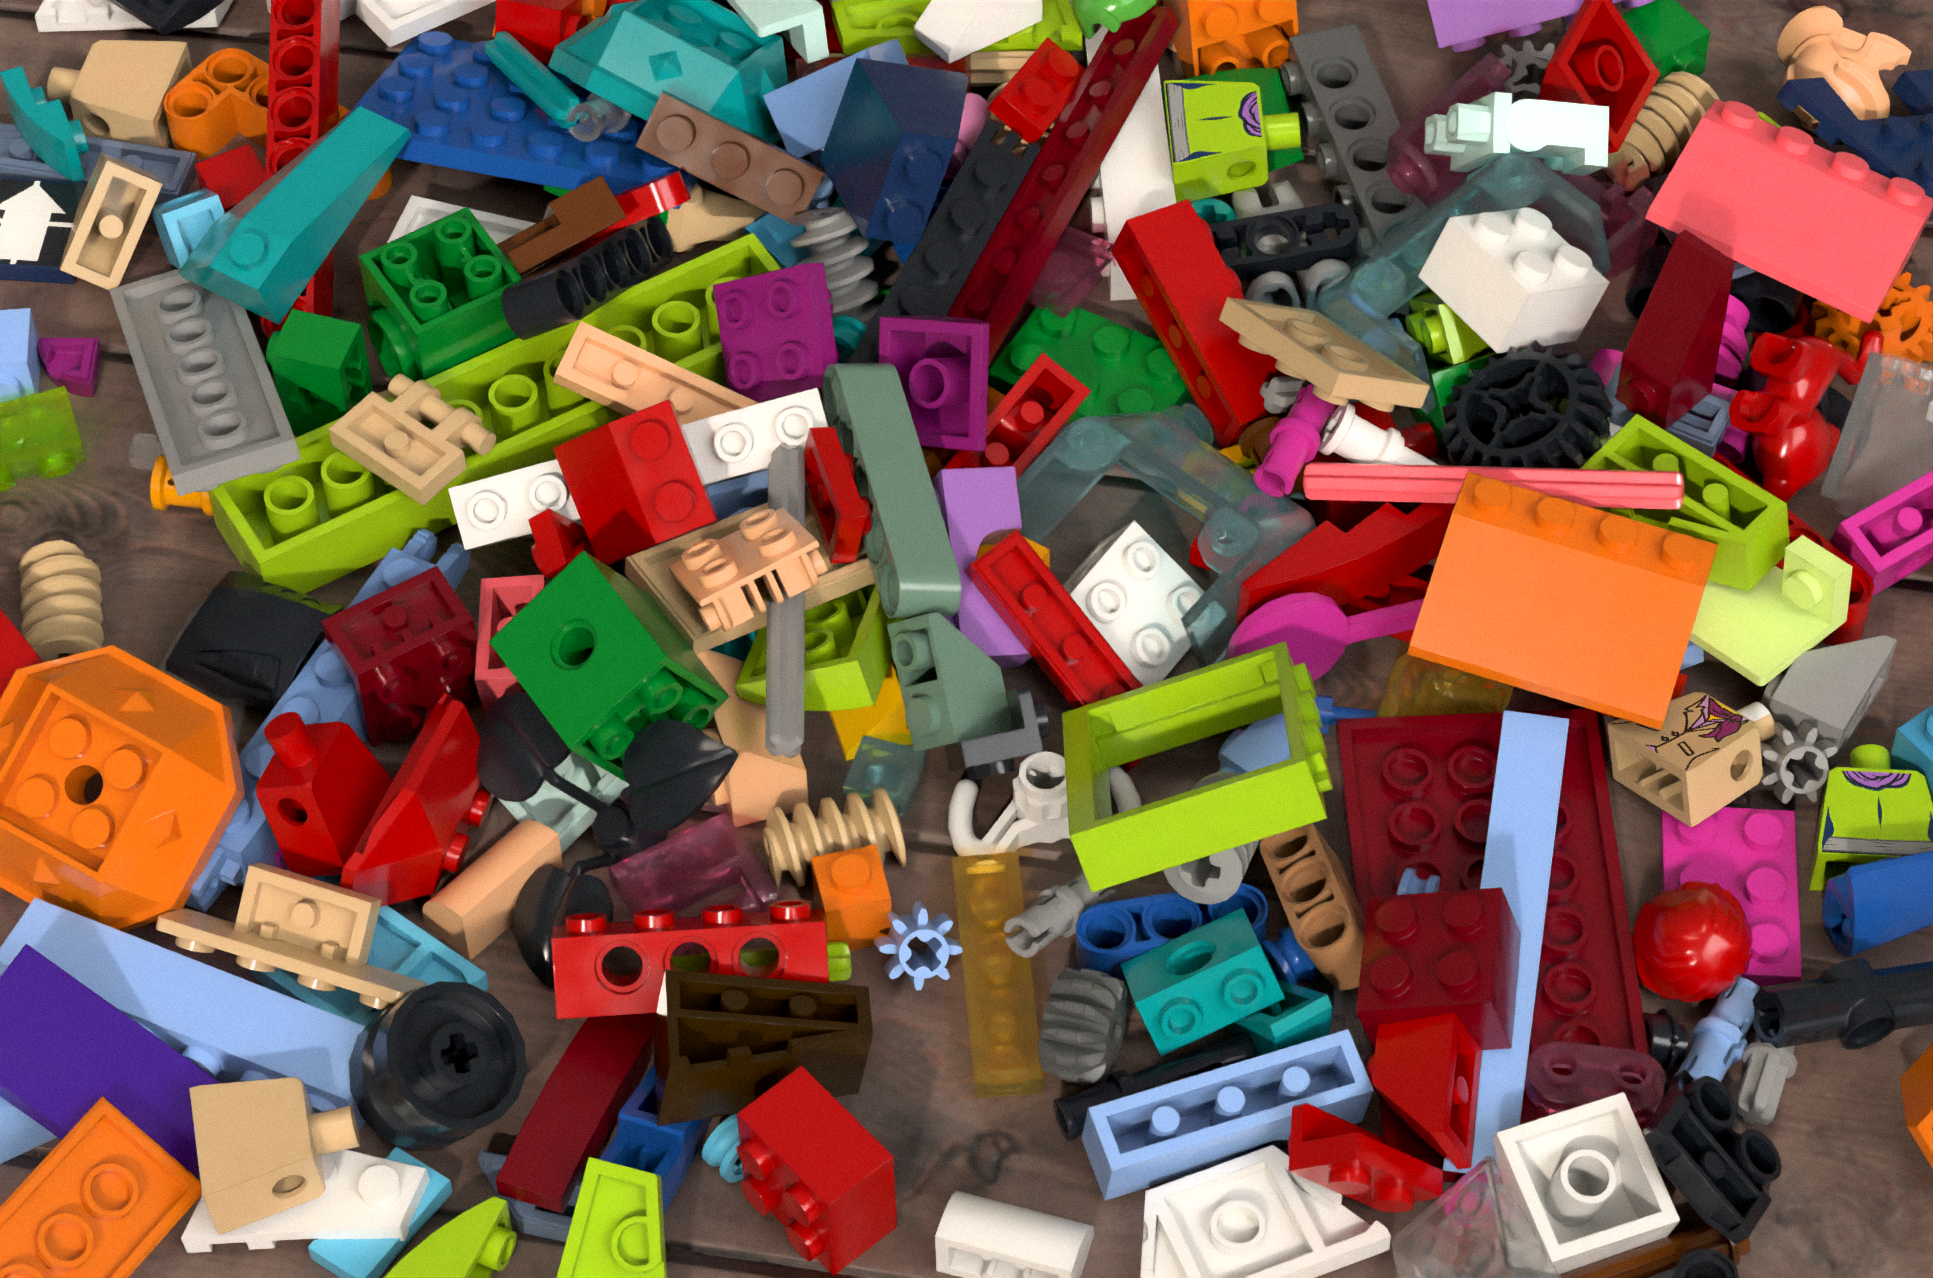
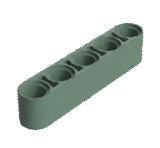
M892 363L828 365L824 373L822 387L824 409L829 427H835L843 452H849L853 458L855 469L854 482L859 496L866 497L870 505L871 527L869 534L862 536L886 616L889 619L913 618L934 612H939L943 617L956 615L961 601L959 569L895 365Z

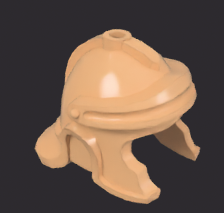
M1813 6L1798 13L1783 29L1777 45L1778 56L1788 67L1784 73L1783 86L1788 80L1824 77L1859 120L1888 118L1890 100L1879 77V70L1887 69L1892 71L1897 65H1907L1911 55V51L1905 45L1892 37L1876 32H1871L1868 36L1844 28L1843 20L1839 14L1826 6ZM1798 105L1794 113L1801 120L1802 126L1817 135L1814 131L1820 122Z

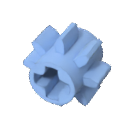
M915 901L912 913L901 917L889 911L887 917L892 926L890 927L888 937H878L874 940V944L880 952L894 954L883 968L891 980L899 977L906 971L909 974L910 982L916 990L922 989L924 979L935 975L948 980L950 976L945 966L949 955L962 953V947L957 940L943 937L953 925L949 916L943 912L931 921L928 918L926 908L920 901ZM916 936L929 946L926 952L921 955L913 949L910 950L907 945Z

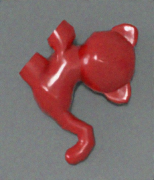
M1872 329L1863 333L1856 360L1845 348L1836 346L1835 343L1824 336H1793L1787 338L1765 332L1757 337L1751 352V366L1760 375L1767 377V381L1763 387L1756 391H1738L1729 407V415L1732 426L1752 434L1750 439L1755 465L1763 475L1762 488L1765 491L1788 503L1797 491L1807 488L1829 466L1830 459L1837 454L1841 446V432L1833 423L1827 422L1824 415L1816 407L1836 373L1849 386L1858 384L1874 375L1881 360L1885 338L1880 331Z

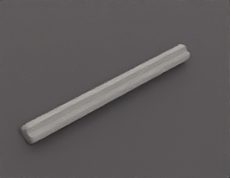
M780 447L771 453V461L768 464V509L776 511L783 507L805 528V457L798 449L788 451ZM772 570L771 572L783 595L784 602L777 605L767 589L765 747L773 756L785 755L788 758H793L799 755L801 745L804 742L805 591L789 598L775 570Z

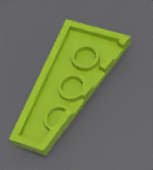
M840 0L831 2L832 21L843 54L853 55L866 48L897 38L904 54L935 53L914 36V26L931 0ZM1042 0V21L976 52L1036 51L1047 37L1065 51H1083L1082 31L1070 0Z

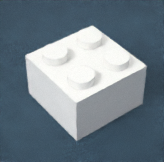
M1530 207L1450 217L1418 275L1496 353L1508 352L1510 346L1516 347L1519 350L1528 349L1535 340L1542 346L1577 341L1610 283L1592 266V260L1585 252L1568 244L1552 228V222L1546 215Z

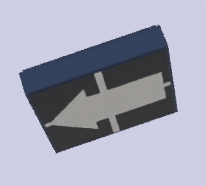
M0 177V280L60 284L75 283L76 276L61 271L59 266L78 205L87 187V182Z

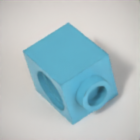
M203 188L153 206L151 214L169 263L181 269L211 225L225 214L217 193Z

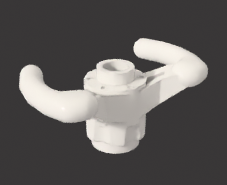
M1044 751L1034 753L1020 763L1019 775L1012 780L1013 800L982 840L975 836L972 826L973 807L979 792L977 784L969 779H963L957 783L949 803L948 830L954 850L968 870L980 874H993L1003 867L1004 863L1018 848L1039 842L1053 843L1061 839H1070L1065 758L1054 752ZM1120 766L1109 768L1110 791L1117 804L1118 812L1121 813L1142 806L1141 798L1129 775Z

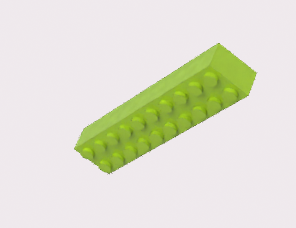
M752 232L631 287L581 320L527 340L517 338L424 380L438 389L441 393V399L456 409L465 407L478 415L482 420V426L496 436L495 445L486 455L482 456L469 447L461 449L464 451L467 468L424 506L331 444L329 428L339 420L337 419L295 438L301 457L300 460L284 464L279 469L270 473H254L222 483L216 489L208 491L216 527L246 573L262 581L285 586L302 594L317 589L384 558L392 547L398 550L403 549L421 528L436 534L457 524L448 491L449 488L555 460L557 458L553 448L626 416L553 382L555 373L580 321L728 388L713 285L780 270L781 268ZM391 395L384 398L390 403L395 400ZM428 420L420 422L431 430L436 427V425Z

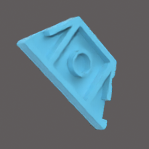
M341 875L313 876V878L339 886ZM389 906L380 907L367 964L424 981L426 986L438 981L466 982L483 991L489 989L486 972ZM277 967L274 972L252 970L253 977L269 989L365 1027L377 1015L385 1011L362 1004L359 1001L360 993L342 987H337L336 991H321L303 986L297 982V973Z

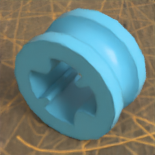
M737 1113L726 1118L715 1128L702 1150V1159L712 1167L720 1166V1175L729 1183L738 1182L743 1179L742 1161L736 1149L740 1144Z

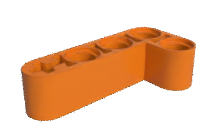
M226 48L211 54L172 87L165 95L163 105L174 150L194 152L197 155V160L208 158L221 150L239 133L266 149L269 64L242 49ZM338 104L337 124L350 112L349 109ZM391 165L366 201L380 198L391 188L393 181Z

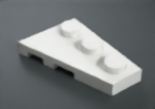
M350 1150L324 1154L321 1157L326 1190L321 1197L223 1234L217 1233L204 1199L201 1197L181 1240L187 1253L212 1252L213 1244L246 1242L249 1250L275 1248L276 1241L316 1238H400V1241H405L409 1233L408 1227L430 1178L426 1168Z

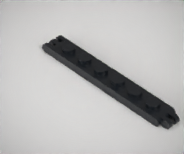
M989 118L925 228L919 244H916L847 364L879 363L880 317L947 315L1041 150V145L1031 141L1024 149L1022 157L1015 154L1013 150L1021 134L1011 129L1002 145H999L993 140L999 131L1000 123Z

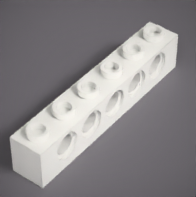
M818 388L682 424L706 486L768 469L771 453L780 447L788 451L798 449L804 454L809 429L829 427ZM557 459L448 489L465 550H474L532 534L528 519L548 508L574 522L581 520Z

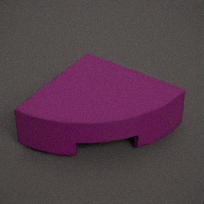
M38 338V350L43 368L49 379L56 386L71 394L95 397L102 355L99 338Z

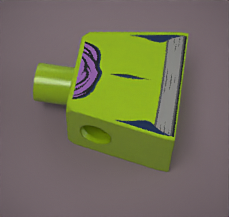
M1164 81L1166 118L1176 203L1186 199L1193 202L1261 186L1268 181L1267 151L1301 147L1298 112L1263 115L1260 87L1253 82Z
M1876 744L1861 745L1853 749L1850 753V767H1835L1829 770L1820 806L1809 876V890L1826 891L1828 879L1846 873L1851 866L1875 862L1888 856L1897 858L1933 851V803L1924 775L1915 770L1890 769L1889 751L1883 746Z

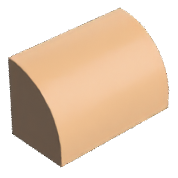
M531 819L521 821L423 905L424 924L471 961L514 924V911L519 893L525 882L537 869L542 866L552 865L564 870L559 834L538 821Z

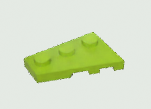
M589 1157L557 1278H667L661 1175Z

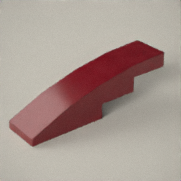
M656 1013L588 1017L554 1068L528 1114L496 1178L498 1194L558 1213H564L583 1169L586 1168L588 1158H598L612 1125H618L620 1110L642 1081L654 1054L653 1026Z

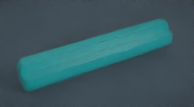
M497 32L494 40L486 41L485 53L492 59V63L561 128L572 129L577 120L585 119L586 107L579 101V97L509 32Z

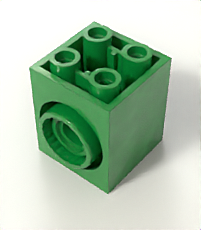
M468 207L359 256L369 314L366 317L369 337L381 365L391 380L398 374H404L414 382L426 380L519 338L511 330L505 319L501 298L503 290L521 279V276Z
M584 550L488 641L568 748L626 783L628 782L622 770L624 754L637 733L655 721L674 719L688 723L701 730L711 721L714 712L730 697L650 595Z

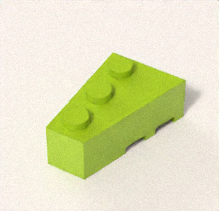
M1638 414L1580 468L1680 472L1684 478L1685 491L1682 507L1677 510L1592 508L1718 544L1708 581L1750 591L1785 556V548L1790 545L1787 503Z

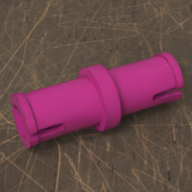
M1308 384L1306 389L1304 386L1300 388L1296 401L1287 417L1282 418L1275 424L1270 434L1271 447L1263 462L1254 473V482L1257 487L1270 496L1279 498L1283 497L1284 493L1286 495L1290 494L1304 463L1313 460L1321 446L1319 435L1329 416L1333 414L1336 408V404L1322 400L1312 393L1313 384Z

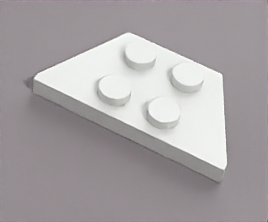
M1271 1145L1145 1191L1140 1278H1315L1388 1251L1390 1249L1391 1235L1388 1229L1377 1220L1372 1225H1369L1343 1206L1340 1193L1289 1172V1156L1276 1146Z

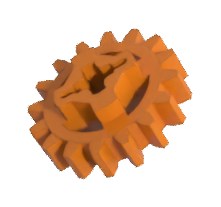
M1906 271L1896 280L1870 324L1816 299V302H1813L1809 323L1813 327L1812 336L1826 337L1835 343L1836 346L1845 348L1856 360L1863 333L1867 330H1878L1885 338L1883 354L1874 375L1866 379V381L1872 382L1876 372H1885L1891 382L1898 381L1901 368H1904L1913 375H1917L1920 373L1923 360L1933 362V301H1928L1931 287L1927 284L1913 288L1910 286L1912 274Z

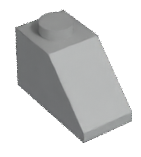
M1887 635L1803 652L1794 660L1786 675L1780 673L1769 681L1761 704L1769 710L1774 723L1779 722L1788 731L1798 732L1800 725L1804 721H1808L1818 729L1815 742L1828 739L1837 747L1838 751L1833 756L1827 758L1828 765L1834 768L1888 678L1897 640Z

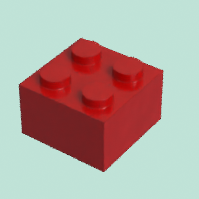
M802 1065L737 1113L740 1144L736 1149L742 1161L743 1181L740 1183L741 1189L749 1203L760 1214L766 1216L771 1212L786 1227L785 1232L788 1240L805 1260L811 1262L816 1258L835 1276L897 1227L893 1155Z

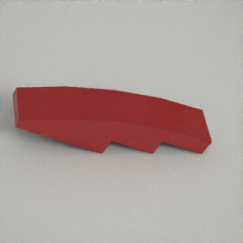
M1387 502L1347 533L1329 521H1324L1241 583L1236 628L1240 626L1247 616L1267 602L1288 594L1314 592L1331 597L1339 606L1361 599L1415 572L1439 555L1455 504L1422 503L1406 515Z

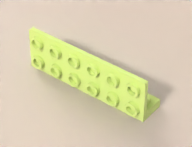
M1565 398L1562 399L1558 406L1561 415L1565 414L1569 402ZM1607 438L1600 440L1602 447L1607 443ZM1801 535L1785 548L1783 570L1774 566L1750 591L1707 580L1689 640L1756 685L1764 686L1789 667L1803 652L1812 649L1847 621L1853 566L1804 535Z

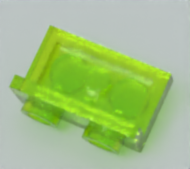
M65 386L0 403V493L15 486L14 480L38 473L41 479L61 477L73 472L76 469L75 463L87 460Z

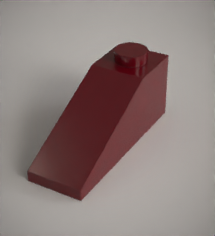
M1686 229L1677 235L1624 351L1616 399L1623 403L1629 411L1635 415L1642 416L1663 430H1667L1712 392L1735 266L1734 260Z

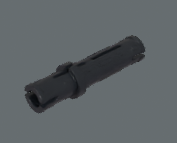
M1238 1033L1230 1039L1179 1055L1173 1059L1128 1074L1123 1069L1108 1075L1106 1083L1066 1098L1055 1099L1053 1101L1055 1117L1063 1136L1067 1141H1072L1082 1135L1089 1107L1125 1097L1143 1089L1148 1090L1165 1085L1168 1080L1211 1065L1210 1069L1191 1076L1257 1056L1245 1033Z

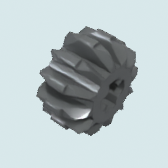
M1084 967L1081 970L1065 968L1058 975L1057 980L1050 986L1047 1003L1043 1004L1044 1014L1039 1025L1041 1032L1037 1049L1040 1054L1039 1062L1043 1072L1056 1075L1058 1079L1081 1085L1086 1083L1101 1085L1104 1083L1110 1072L1116 1067L1118 1053L1123 1048L1124 1032L1128 1026L1126 1024V1015L1130 1005L1127 1000L1128 991L1124 981L1110 977L1109 974L1103 973V971Z

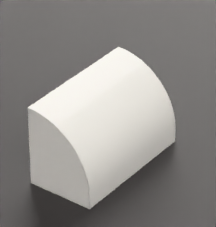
M956 1191L945 1208L935 1235L936 1271L961 1278H1080L1094 1237V1227Z

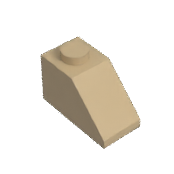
M101 152L78 205L59 269L107 290L119 287L163 185L157 175Z

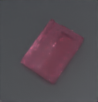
M1067 225L1025 302L1040 309L1045 308L1054 315L1065 318L1103 279L1101 271L1108 264H1111V261L1113 266L1117 265L1110 251L1113 243Z

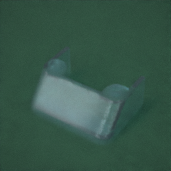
M1511 153L1501 156L1463 177L1328 282L1318 294L1316 302L1318 312L1430 385L1421 410L1428 414L1436 408V403L1422 345L1387 317L1427 287L1418 275L1449 218L1480 214L1482 212L1520 209L1523 207L1533 208L1550 219L1552 228L1568 244L1585 252L1591 258L1592 266L1603 276L1611 269L1600 205L1532 155Z
M1139 411L1088 416L1075 420L1058 435L1017 479L1022 529L1019 532L1024 537L1041 544L1095 484L1117 463L1205 523L1199 533L1198 548L1205 564L1220 576L1186 612L1181 621L1199 667L1203 668L1219 663L1226 656L1231 636L1237 629L1236 620L1241 583L1314 530L1316 524L1313 517L1307 510L1285 495L1278 498L1262 492L1254 482V475L1159 412Z

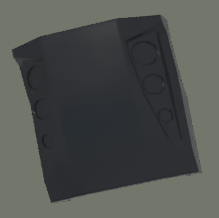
M230 570L216 585L182 633L166 661L165 670L220 698L243 700L255 709L271 711L325 639L321 621L343 611L345 606L341 604L328 605L285 586L262 581L246 572Z
M1685 1069L1664 1083V1097L1643 1130L1644 1137L1659 1168L1701 1218L1734 1244H1738L1749 1238L1771 1203L1772 1199L1769 1196V1188L1771 1182L1776 1180L1781 1174V1159L1774 1144L1762 1132L1749 1129L1739 1134L1733 1130L1731 1125L1736 1120V1106L1731 1094L1720 1081L1711 1076H1702L1694 1081V1078Z

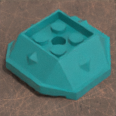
M638 0L615 4L610 7L604 17H598L555 46L548 64L549 68L565 75L581 87L645 121H648L662 90H665L783 150L786 149L763 98V95L788 84L782 37L776 34L758 37L740 15L711 0Z

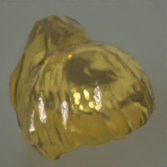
M1406 653L1397 659L1391 669L1385 695L1375 717L1502 712L1510 703L1514 686Z

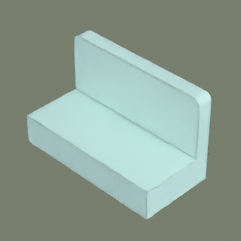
M727 0L758 37H766L780 32L808 64L829 57L823 7L816 0Z

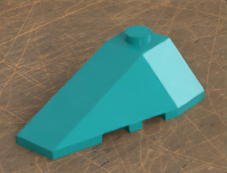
M359 106L214 222L179 273L183 278L279 325L411 136L409 129Z

